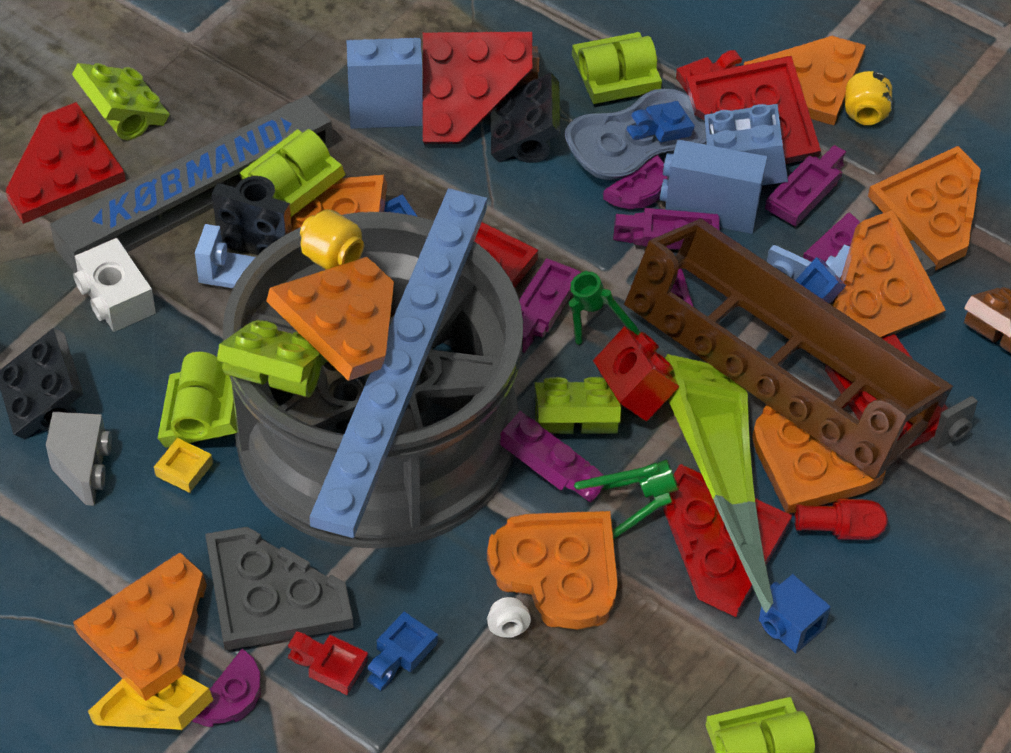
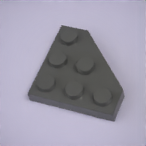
M249 527L205 534L225 651L292 639L296 631L309 636L353 628V617L346 584L333 575L327 577L311 568L310 562L286 548L281 547L278 549L262 540L261 534Z

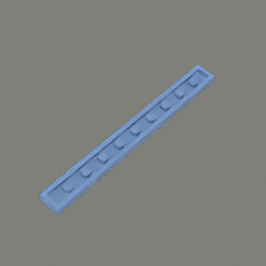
M447 189L389 327L386 356L382 368L369 374L310 514V527L350 538L355 537L486 213V197Z

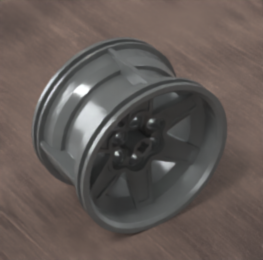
M392 212L344 214V217L356 223L361 229L364 249L359 259L368 257L394 281L390 327L434 221ZM301 227L269 245L243 271L227 302L223 321V341L248 323L256 320L274 323L278 327L277 330L291 334L297 332L266 300L271 287L326 270L309 260L302 253L300 244ZM475 241L473 242L354 538L310 527V514L344 434L332 432L335 427L340 430L347 429L369 374L348 381L327 361L321 367L318 383L309 398L296 394L280 407L272 395L268 381L261 385L230 376L237 424V433H235L236 447L240 465L252 490L267 508L290 526L326 542L357 548H391L416 544L449 532L468 521L495 496L503 485L515 458V455L500 445V433L519 412L513 383L520 366L523 342L521 305L512 282L500 264ZM441 343H445L460 353L433 350V348ZM433 403L457 411L444 420L423 428L420 413L430 409Z

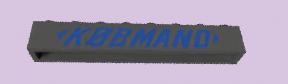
M307 95L288 103L284 107L262 118H258L252 123L226 134L222 138L194 150L190 154L162 166L158 170L130 182L103 198H99L93 203L51 223L55 249L74 273L78 272L75 260L76 255L115 238L119 240L126 252H129L212 209V192L218 183L236 188L238 183L243 180L240 175L242 170L297 129L302 133L310 129L320 137L327 149L333 147L332 121Z

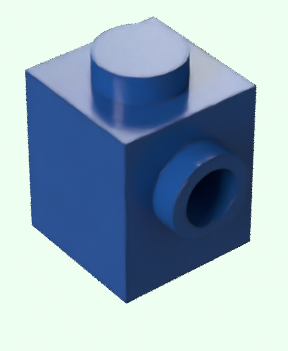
M792 574L781 584L775 582L770 585L773 604L767 613L761 606L758 621L761 622L764 630L771 637L780 639L796 654L825 629L831 606Z

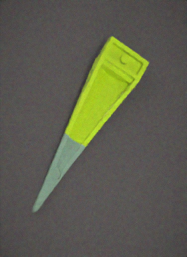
M667 354L665 359L674 368L670 373L679 385V388L668 398L669 404L761 606L767 613L773 604V598L762 549L755 503L750 453L748 393L746 389L709 363Z

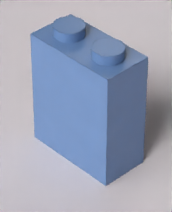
M421 39L346 40L350 129L423 126Z
M677 139L674 154H666L663 176H668L669 179L663 180L660 201L666 202L665 210L718 214L719 228L752 234L759 207L767 156Z

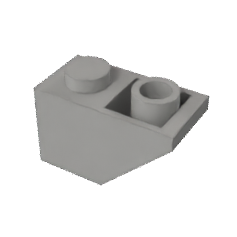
M53 412L46 442L51 469L85 505L94 506L97 489L103 490L105 485L106 471L102 461L103 456H109L111 452V431H105L102 414Z

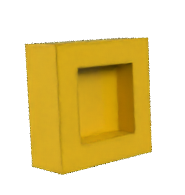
M177 438L154 466L155 476L190 493L212 466V454Z

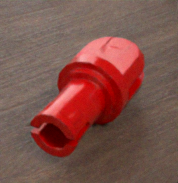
M838 498L837 502L833 503V506H803L797 504L795 509L796 531H832L838 540L875 539L885 531L888 523L885 509L878 502L872 500Z

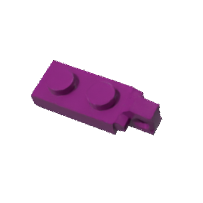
M833 145L820 159L808 156L787 177L788 182H783L767 198L765 209L796 227L834 188L842 177L843 172L840 170L844 167L843 161L846 151Z
M645 208L643 213H635L634 215L616 214L613 240L627 243L633 242L635 245L647 246L649 240L700 218L719 230L718 214L653 208ZM684 239L666 247L669 249H680Z
M548 258L545 259L519 300L523 318V353L532 344L535 335L543 338L546 332H549L572 295L570 288L572 280L575 276L582 273L581 271Z
M519 411L500 433L501 446L559 490H562L564 487L574 490L591 503L605 485L580 490L575 489L574 484L578 481L604 475L595 466H591L588 461H585L584 458L573 451L571 447L561 442L522 411Z

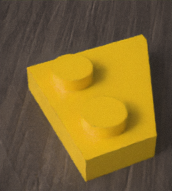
M183 674L182 677L145 701L122 679L90 708L88 713L92 722L97 726L183 730L213 701V697L208 687Z

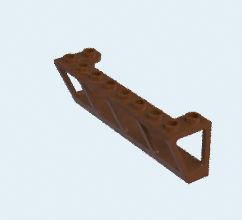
M701 218L649 240L624 303L629 309L709 363L874 480L879 478L938 418L953 388L951 384ZM684 239L676 256L666 247ZM684 268L725 295L727 299L707 317L671 292L679 269ZM739 306L788 338L789 341L768 359L718 323L735 307ZM802 348L850 380L852 384L832 403L781 368L780 365L797 349ZM864 391L875 397L876 400L868 404L860 420H857L843 409L860 392ZM909 420L913 423V426L898 440L906 422Z

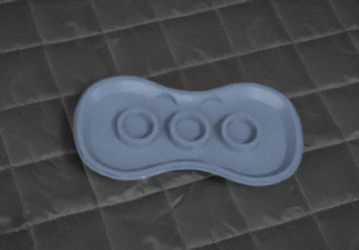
M657 89L647 92L633 105L618 112L579 116L571 121L565 130L566 142L575 159L590 174L606 180L623 178L638 170L648 159L667 153L674 154L677 139L659 142L655 135H651L640 140H633L626 130L627 126L636 124L631 116L632 113L637 110H646L647 106L678 101L695 125L691 137L678 140L707 144L705 121L694 115L689 95L675 89Z

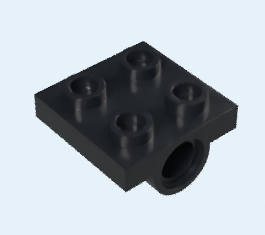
M552 72L532 80L528 84L511 91L491 112V155L498 162L515 156L523 162L536 163L548 157L550 153V139L561 134L559 80Z
M250 176L241 180L236 188L218 183L212 192L215 224L220 226L222 243H226L227 248L258 256L269 245L292 232L290 203L275 198L274 184L268 178Z
M52 328L0 369V390L13 434L24 440L39 428L49 431L53 412L77 413L74 401L83 395L65 334L55 328Z

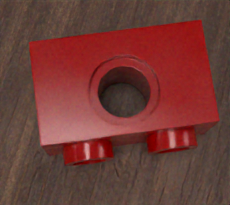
M624 326L594 358L593 362L619 403L645 421H648L679 388V385L670 373L674 369L673 366L656 352L659 348L657 343L646 333L641 331L637 335Z

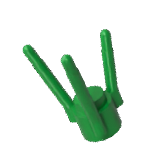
M583 271L574 277L570 285L574 298L569 301V306L572 311L575 343L577 345H581L583 342L581 311L596 312L604 304L611 308L625 327L639 335L640 331L615 301L611 291L604 288L600 277L596 273Z
M667 459L642 468L578 481L574 484L577 490L605 485L603 490H609L639 482L646 498L654 496L655 499L612 530L613 540L659 507L672 503L670 493L679 490Z

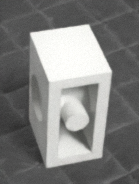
M117 238L75 256L78 272L73 274L75 283L82 295L88 293L91 297L90 303L98 320L102 321L105 319L113 332L156 314L151 287Z

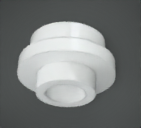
M512 597L497 600L491 606L487 616L489 630L500 637L520 635L527 630L531 622L527 607L520 600Z

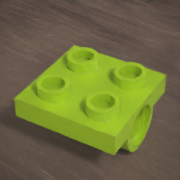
M640 32L572 45V57L593 104L642 95L662 87V79L657 70L656 50L650 36L642 37Z
M77 63L72 73V76L118 137L123 140H132L139 137L145 132L149 124L164 126L170 115L161 104L160 98L143 81V76L133 68L124 67L121 69L107 67L100 63H95L94 65Z
M297 129L240 172L242 179L250 176L268 178L274 184L275 198L290 203L291 217L346 175L343 166L330 155L320 137L310 129L305 130L303 133Z
M252 321V323H248L219 344L217 361L223 362L224 374L261 385L268 381L269 386L308 398L316 388L321 367L327 362L298 332L291 334L277 330V325L268 321Z
M207 352L189 353L183 359L181 372L169 375L157 438L165 448L170 447L177 438L191 443L237 433L231 379L229 375L224 374L223 363L217 361L215 355Z
M550 377L544 379V382H535V421L549 433L573 434L574 423H580L581 434L618 433L621 406L604 378L588 377L584 379V382H568L565 378Z
M791 697L707 716L705 726L715 753H814L815 751L814 735L808 717L803 711H796Z

